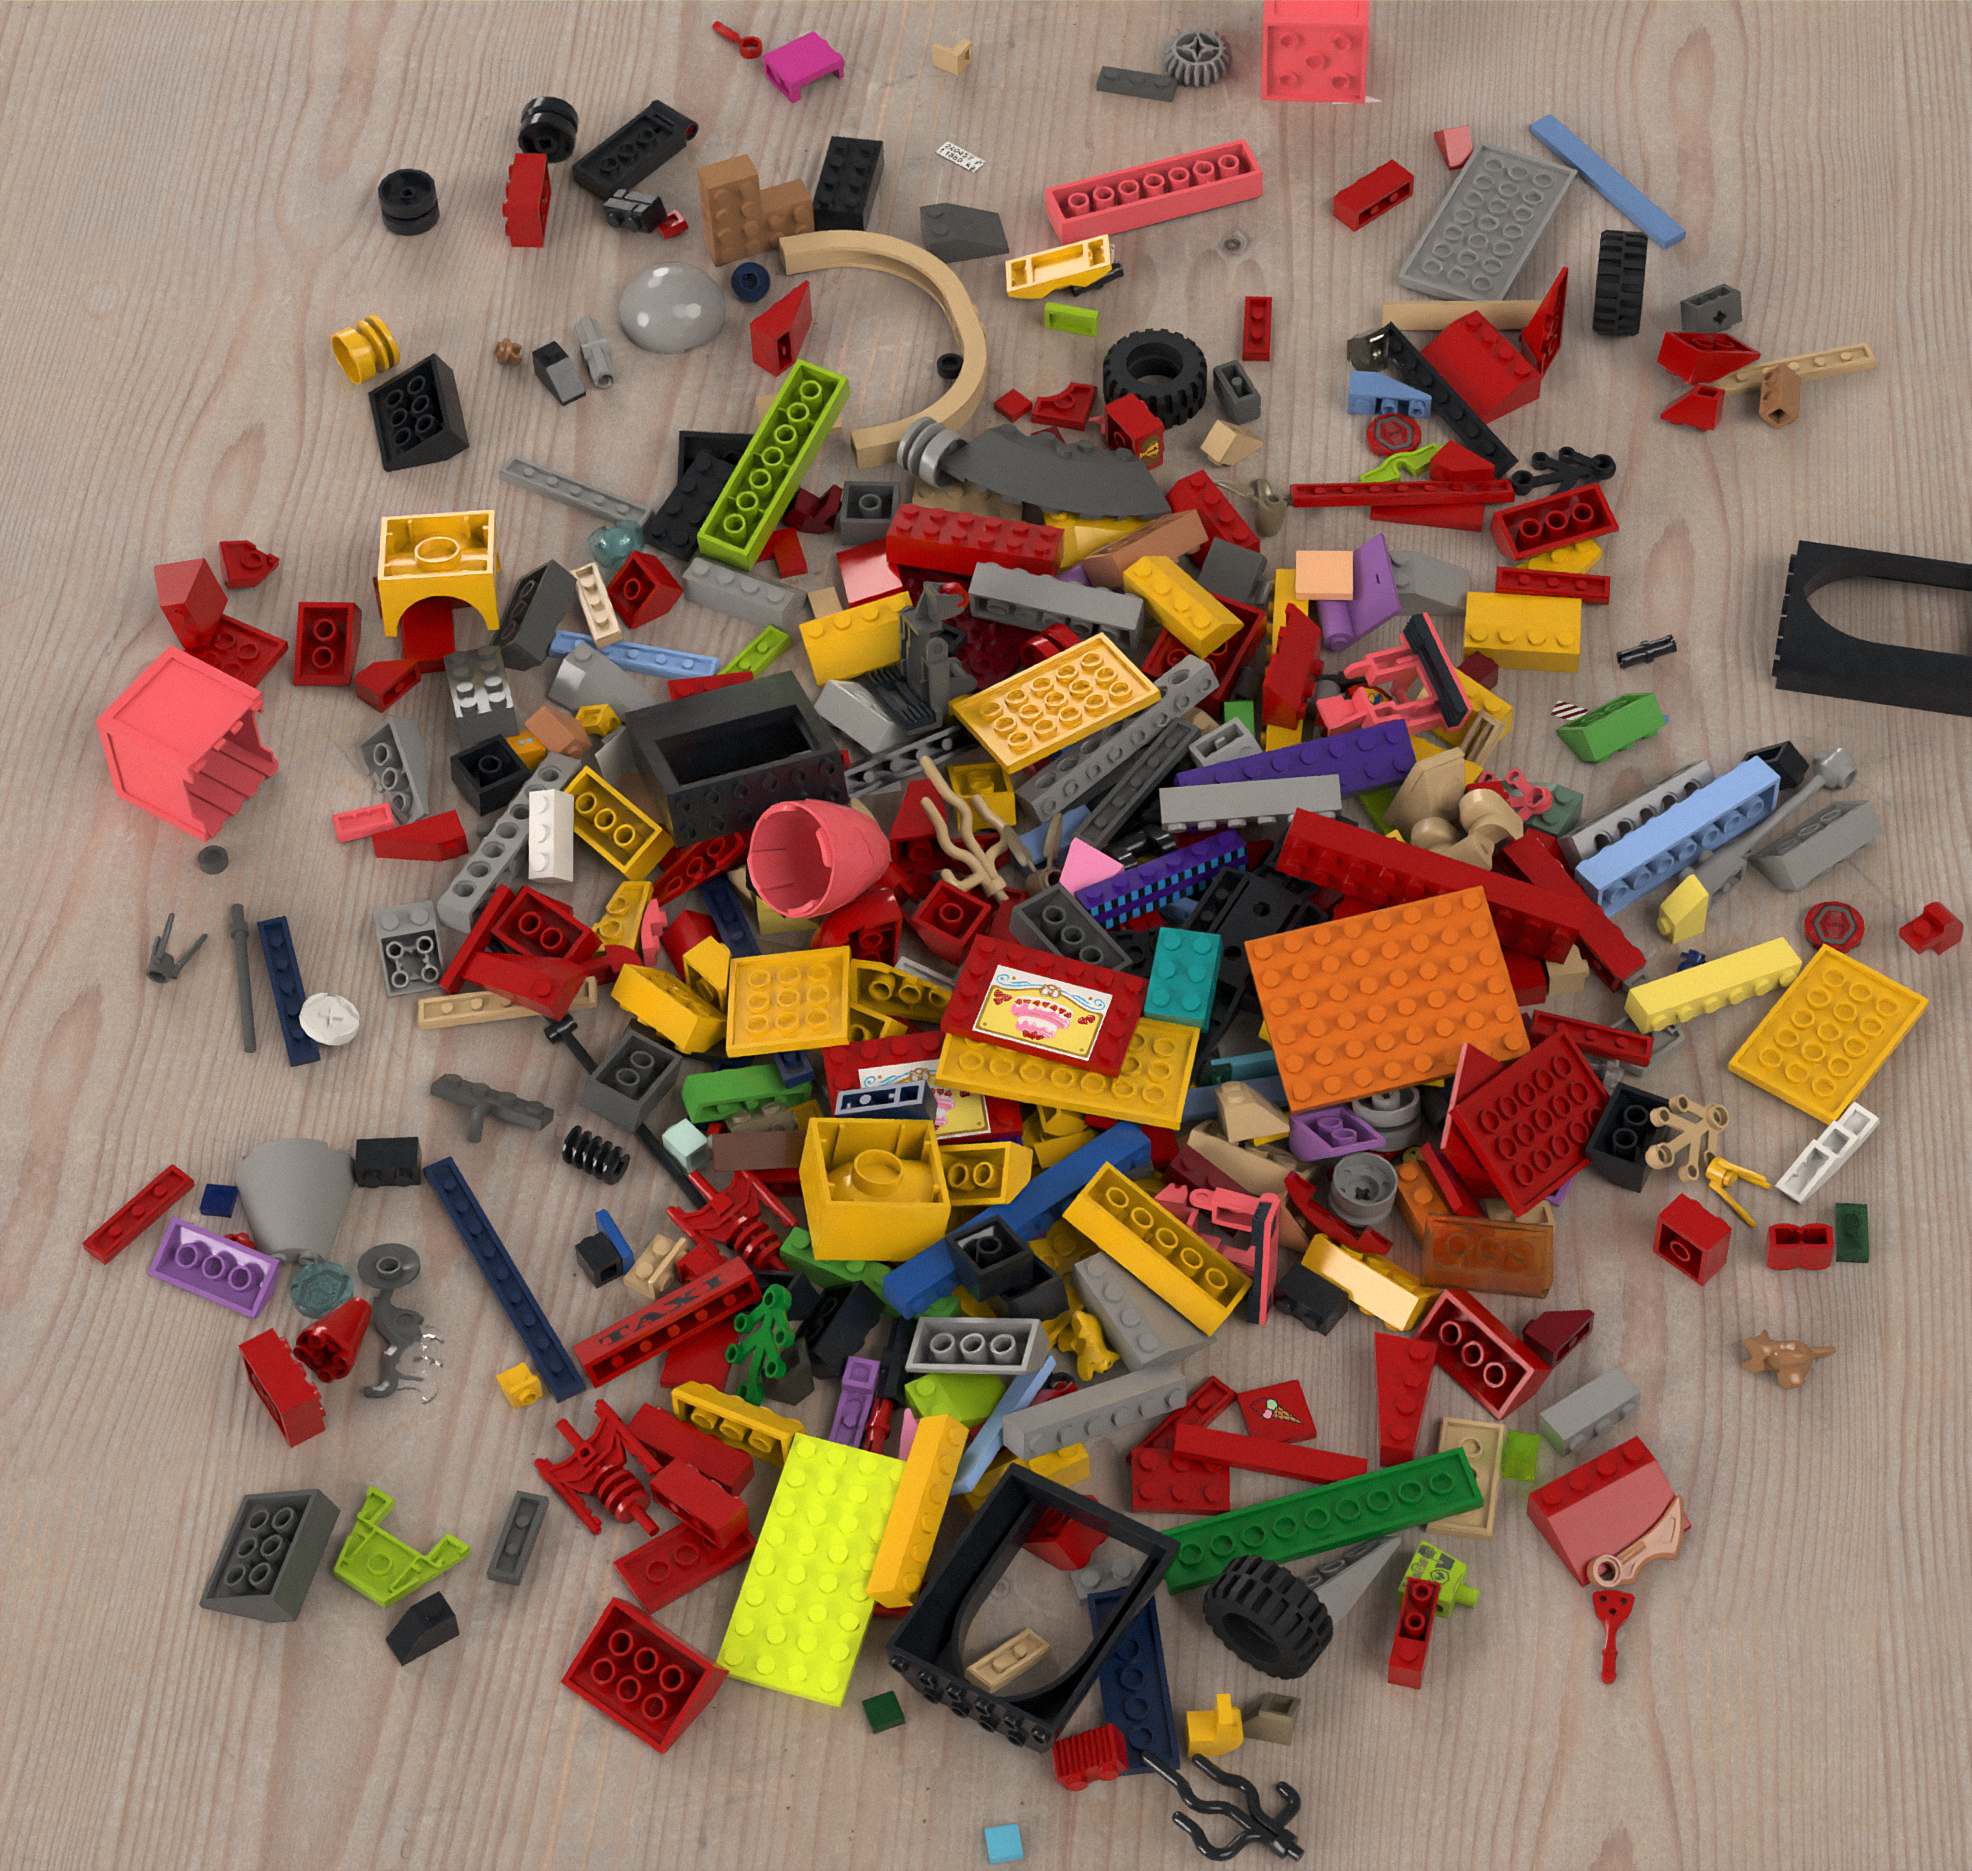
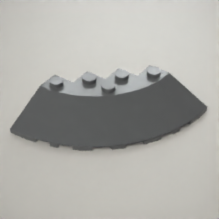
M1002 424L999 427L987 429L940 462L941 469L964 483L970 480L978 484V490L984 493L1002 494L1001 500L1022 506L1023 501L1039 505L1042 512L1058 515L1062 511L1079 513V518L1101 520L1102 515L1116 518L1117 521H1126L1127 516L1140 515V518L1145 520L1172 514L1171 507L1144 462L1127 448H1118L1117 450L1104 453L1088 440H1079L1076 443L1065 445L1050 432H1041L1027 437L1014 425Z

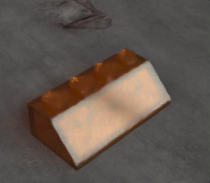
M1435 1213L1427 1214L1421 1252L1420 1286L1441 1289H1465L1470 1292L1546 1299L1553 1283V1226Z

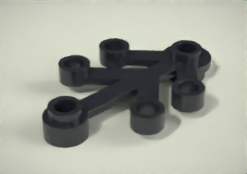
M1562 447L1559 450L1558 460L1548 457L1544 452H1537L1532 456V467L1535 470L1543 471L1548 468L1555 472L1533 476L1532 473L1526 470H1519L1513 473L1511 483L1515 494L1525 496L1535 487L1562 482L1558 489L1549 495L1551 496L1571 490L1580 478L1589 477L1584 486L1610 479L1615 475L1616 464L1612 457L1606 454H1598L1590 458L1575 452L1571 447ZM1573 463H1577L1583 467L1575 468L1570 465Z

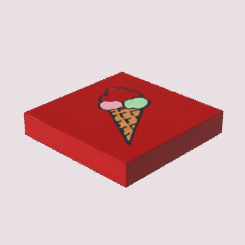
M1299 1379L1237 1393V1402L1249 1436L1287 1444L1317 1438V1431Z

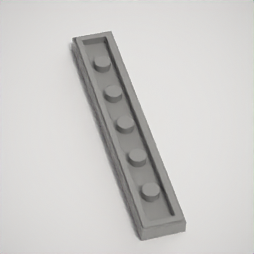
M514 454L499 471V478L638 534H641L655 517L654 509Z

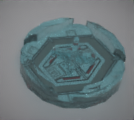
M330 1261L322 1262V1264L315 1266L313 1263L305 1266L295 1275L291 1282V1299L295 1309L303 1316L320 1319L344 1302L353 1298L354 1286L349 1272L341 1265Z

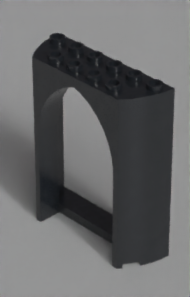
M1799 540L1797 555L1791 554L1788 573L1794 574L1787 576L1785 594H1790V596H1784L1781 615H1787V617H1781L1778 636L1783 637V639L1777 638L1775 655H1779L1780 660L1774 659L1771 676L1777 677L1775 689L1972 718V656L1882 644L1855 638L1839 631L1824 621L1813 610L1807 600L1812 593L1829 583L1857 576L1972 591V564Z
M1011 1462L885 1645V1651L890 1658L888 1663L891 1668L900 1673L929 1702L933 1704L940 1702L948 1706L955 1715L961 1718L969 1717L977 1721L984 1730L991 1733L997 1731L1005 1735L1008 1741L1015 1746L1023 1747L1024 1745L1040 1754L1045 1753L1052 1748L1178 1558L1181 1542L1019 1464ZM1048 1507L1149 1555L1080 1659L1053 1682L1028 1693L1016 1696L995 1697L970 1684L963 1677V1651L969 1627L980 1607Z

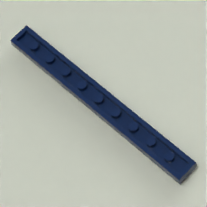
M726 873L699 886L720 938L732 954L731 959L762 955ZM804 1050L771 1053L786 1089L816 1079Z
M449 1156L423 1168L424 1176L557 1404L586 1391L585 1383L452 1157Z

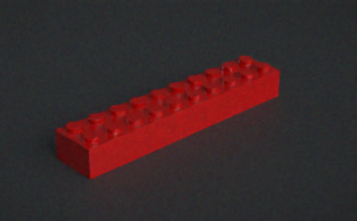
M1298 807L1284 839L1275 869L1289 876H1295L1319 886H1326L1347 895H1353L1386 907L1483 886L1499 943L1520 952L1529 953L1562 965L1580 932L1587 904L1586 902Z

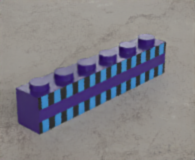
M1231 828L1075 891L1074 898L1106 930L1209 888L1223 866L1249 872L1248 847L1235 829Z

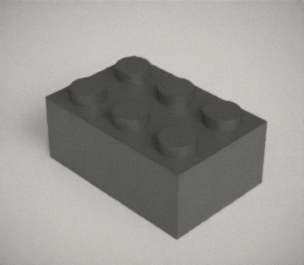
M630 1029L587 1079L580 1106L633 1134L676 1083L683 1056Z

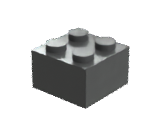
M844 481L840 520L842 545H863L886 537L901 503L900 482Z

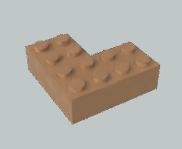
M748 154L697 168L705 247L716 267L780 248L779 238L815 232L812 197L801 178L760 190L759 175Z

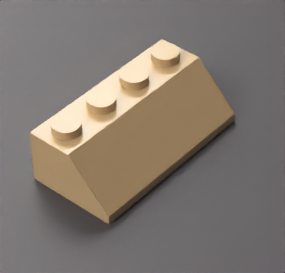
M1211 1118L1193 1128L1187 1142L1190 1147L1257 1198H1260L1264 1193L1276 1194L1287 1189L1284 1179L1291 1170L1313 1184L1322 1166L1316 1162H1302L1293 1153L1271 1143L1257 1147L1246 1140L1229 1143L1220 1123Z

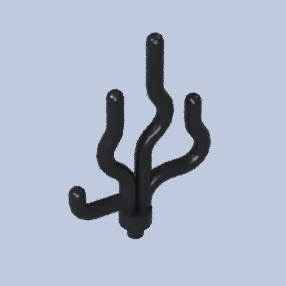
M1143 1750L1139 1754L1141 1762L1177 1789L1181 1800L1190 1809L1201 1814L1225 1815L1245 1829V1831L1235 1836L1227 1846L1217 1848L1209 1843L1203 1829L1184 1813L1176 1811L1172 1815V1821L1191 1836L1196 1849L1204 1857L1213 1861H1227L1235 1857L1246 1845L1255 1842L1267 1846L1281 1859L1288 1855L1298 1862L1304 1855L1305 1850L1296 1844L1298 1837L1284 1828L1301 1808L1299 1793L1288 1783L1280 1781L1276 1785V1791L1287 1800L1288 1804L1272 1819L1262 1810L1258 1791L1248 1779L1241 1775L1223 1771L1200 1753L1194 1754L1192 1764L1217 1783L1236 1788L1245 1795L1249 1816L1229 1802L1219 1800L1205 1801L1198 1798L1194 1794L1189 1782L1152 1752Z

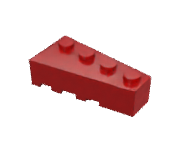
M1379 1332L1374 1334L1373 1354L1380 1466L1391 1467L1415 1459L1436 1368L1438 1348L1436 1343Z

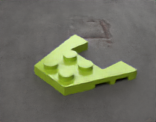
M371 1485L367 1491V1499L362 1511H359L357 1514V1522L352 1534L348 1535L333 1571L336 1578L387 1609L469 1557L472 1552L469 1545L447 1532L430 1553L424 1556L378 1527L379 1524L394 1509L396 1503L394 1498Z

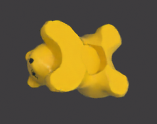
M1075 1311L1071 1317L1072 1327L1064 1329L1058 1336V1348L1063 1353L1069 1351L1076 1353L1079 1377L1083 1381H1090L1093 1371L1100 1374L1106 1373L1113 1368L1114 1361L1118 1360L1120 1355L1107 1350L1103 1340L1102 1326L1095 1315Z

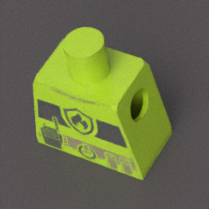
M1422 1540L1398 1589L1397 1607H1402L1408 1577L1441 1583L1435 1616L1445 1619L1451 1616L1457 1603L1474 1609L1478 1603L1481 1590L1466 1585L1468 1571L1466 1564Z

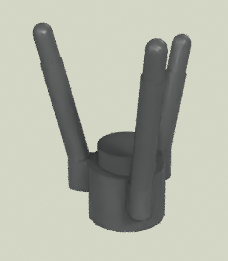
M170 913L162 938L160 936L155 938L150 963L146 970L147 976L158 983H167L170 977L177 979L180 970L208 937L206 933L202 934L175 966L173 956L165 953L175 917L174 913Z

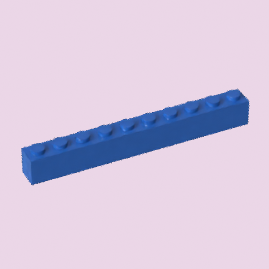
M1122 1120L1029 1181L1009 1205H993L947 1236L999 1214L1017 1235L1027 1243L1028 1240L1040 1232H1046L1055 1222L1063 1218V1213L1106 1161L1125 1176L1131 1169L1143 1168L1151 1156V1140L1132 1122ZM945 1237L883 1277V1297L906 1320H909L916 1314L924 1313L931 1304L940 1298L948 1297L957 1287L962 1285L945 1244Z

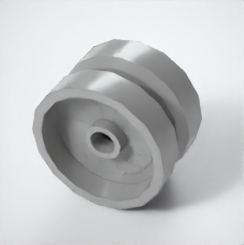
M1414 1086L1352 1101L1353 1112L1386 1139V1146L1369 1150L1382 1152L1398 1151L1414 1145L1421 1138L1420 1095Z

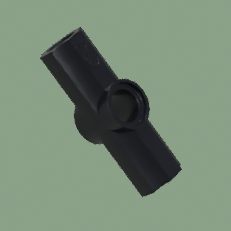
M901 1314L893 1318L887 1347L884 1346L880 1363L881 1379L876 1398L880 1399L881 1406L883 1399L892 1402L894 1405L893 1411L904 1408L906 1399L905 1384L909 1383V1379L913 1378L915 1373L906 1372L905 1366L918 1320L913 1317L906 1320Z

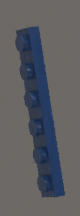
M282 916L257 922L290 1065L295 1067L320 1061L317 1042L306 1034L300 1024L299 1016L306 1001V996L287 918Z

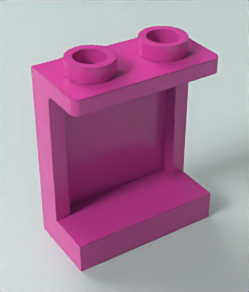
M815 31L763 55L764 76L792 103L801 100L800 87L831 72L838 79L844 77L843 66L845 63L842 55L839 52H835L829 46L827 40L821 38Z

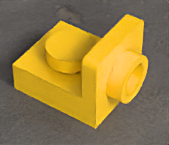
M608 704L582 706L575 717L580 720L587 735L599 733L602 738L622 725L621 720Z
M525 1362L496 1376L498 1385L514 1410L522 1406L531 1405L543 1396L538 1376L532 1375Z

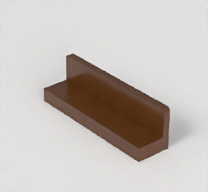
M807 1130L712 1134L707 1138V1151H712L713 1170L715 1172L800 1168Z

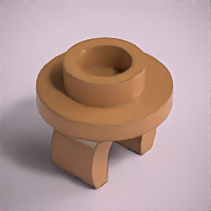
M504 338L502 342L499 341L494 351L498 364L504 365L507 361L511 365H519L522 356L518 354L522 346L517 343H511L509 338Z

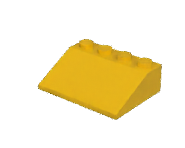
M1467 591L1463 662L1478 651L1485 657L1491 658L1499 665V668L1577 673L1580 654L1582 598Z

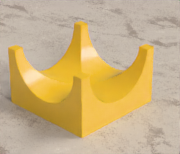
M495 510L382 517L378 586L386 637L397 636L399 619L409 606L431 596H451L462 599L481 613L486 621L488 630H499L496 572H501V559Z

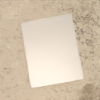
M627 727L594 754L608 784L613 783L621 776L622 772L627 771L635 764Z

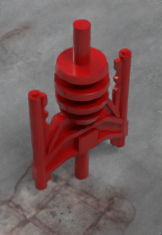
M694 1170L689 1174L688 1179L709 1202L702 1209L690 1213H685L680 1206L677 1208L669 1206L666 1209V1213L696 1246H701L723 1265L727 1263V1257L719 1254V1248L712 1241L727 1245L730 1241L732 1243L735 1242L734 1249L738 1254H743V1260L746 1263L753 1264V1269L769 1270L772 1268L773 1270L791 1271L780 1257L779 1249L783 1242L778 1241V1235L775 1231L769 1230V1225L764 1221H758V1218L761 1216L758 1199L768 1209L774 1210L773 1215L776 1218H781V1223L786 1229L789 1227L793 1229L795 1226L799 1227L800 1221L754 1174L753 1170L733 1171L735 1174L730 1185L720 1193L713 1188L698 1170Z
M603 1399L596 1401L595 1407L597 1409L594 1411L600 1418L594 1434L585 1441L565 1418L559 1420L556 1428L575 1451L566 1461L555 1465L548 1458L544 1460L537 1458L534 1466L539 1470L538 1472L556 1490L593 1535L601 1534L602 1528L600 1525L603 1522L597 1516H592L593 1511L591 1508H585L586 1502L577 1492L590 1496L597 1492L600 1502L605 1505L606 1510L611 1515H615L619 1522L627 1524L636 1520L650 1537L655 1536L660 1528L646 1513L651 1502L650 1496L644 1490L641 1482L635 1479L633 1473L623 1468L627 1463L625 1448L632 1456L638 1457L637 1462L645 1465L644 1470L650 1476L653 1474L656 1476L663 1467Z

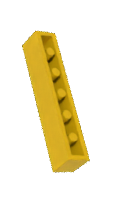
M949 1414L923 1417L919 1421L866 1590L867 1595L886 1608L913 1606L919 1595L970 1430Z

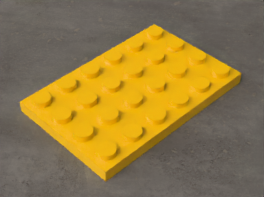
M1101 632L952 705L954 715L1010 775L1160 701L1161 695L1159 689Z
M1823 944L1729 1061L1728 1070L1830 1125L1834 1120L1838 1122L1852 1103L1859 1097L1926 1011L1930 1000L1836 949Z

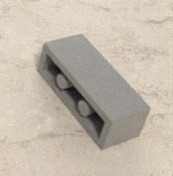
M1615 1366L1540 1413L1538 1431L1562 1458L1571 1452H1579L1586 1446L1588 1441L1597 1435L1599 1437L1604 1436L1619 1421L1632 1418L1639 1409L1641 1392Z

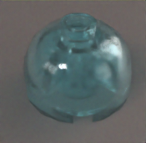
M635 520L615 521V527L607 530L604 525L589 536L588 543L591 554L595 561L603 568L619 571L633 550L644 553V533L639 523Z

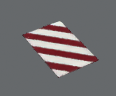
M1558 700L1551 715L1573 721L1586 714L1588 710Z

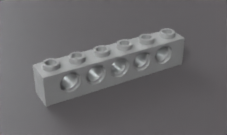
M1707 760L1687 764L1558 838L1557 842L1571 871H1575L1576 866L1581 861L1589 860L1597 855L1605 846L1613 845L1621 840L1626 833L1635 831L1645 825L1650 818L1660 816L1673 804L1681 803L1689 798L1697 789H1703L1713 783L1715 777ZM1661 801L1664 803V810L1661 806ZM1639 813L1641 814L1642 822L1639 820ZM1617 826H1618L1619 832H1620L1619 835L1617 834V831H1616ZM1594 839L1597 842V849L1594 846Z

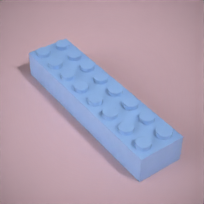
M1757 755L1748 761L1739 763L1731 772L1718 776L1713 783L1705 788L1697 789L1689 798L1681 803L1673 804L1660 816L1650 818L1645 825L1635 831L1626 833L1621 840L1613 845L1605 846L1597 855L1589 860L1581 861L1575 868L1574 881L1582 885L1586 895L1594 903L1602 907L1606 917L1609 919L1679 875L1687 866L1692 867L1698 863L1700 856L1705 850L1709 849L1715 852L1769 818L1776 810L1781 777Z

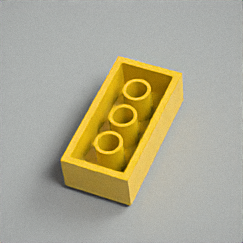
M587 765L563 791L574 795L573 832L630 881H643L675 845L672 837Z

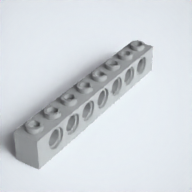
M1189 654L1153 682L1160 691V701L1079 740L1015 790L1014 795L1024 813L1041 824L1047 822L1056 813H1059L1167 728L1176 716L1181 717L1218 688L1220 684L1209 663Z
M550 751L544 761L538 764L532 777L525 781L521 792L516 798L511 800L503 816L496 820L492 831L482 839L480 847L474 855L468 858L466 866L459 875L453 878L451 886L445 894L439 897L436 909L439 913L440 925L468 934L471 932L499 885L502 884L507 887L529 857V792L551 789L563 792L582 771L581 760Z

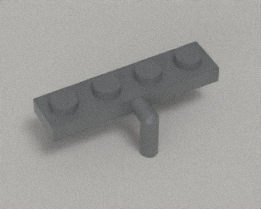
M445 1073L431 1085L430 1095L474 1109L469 1133V1141L473 1143L481 1141L484 1116L486 1114L541 1131L553 1121L554 1109L545 1107L541 1102L527 1101L518 1098L514 1093L500 1092L489 1088L484 1083H473L464 1080L457 1074Z

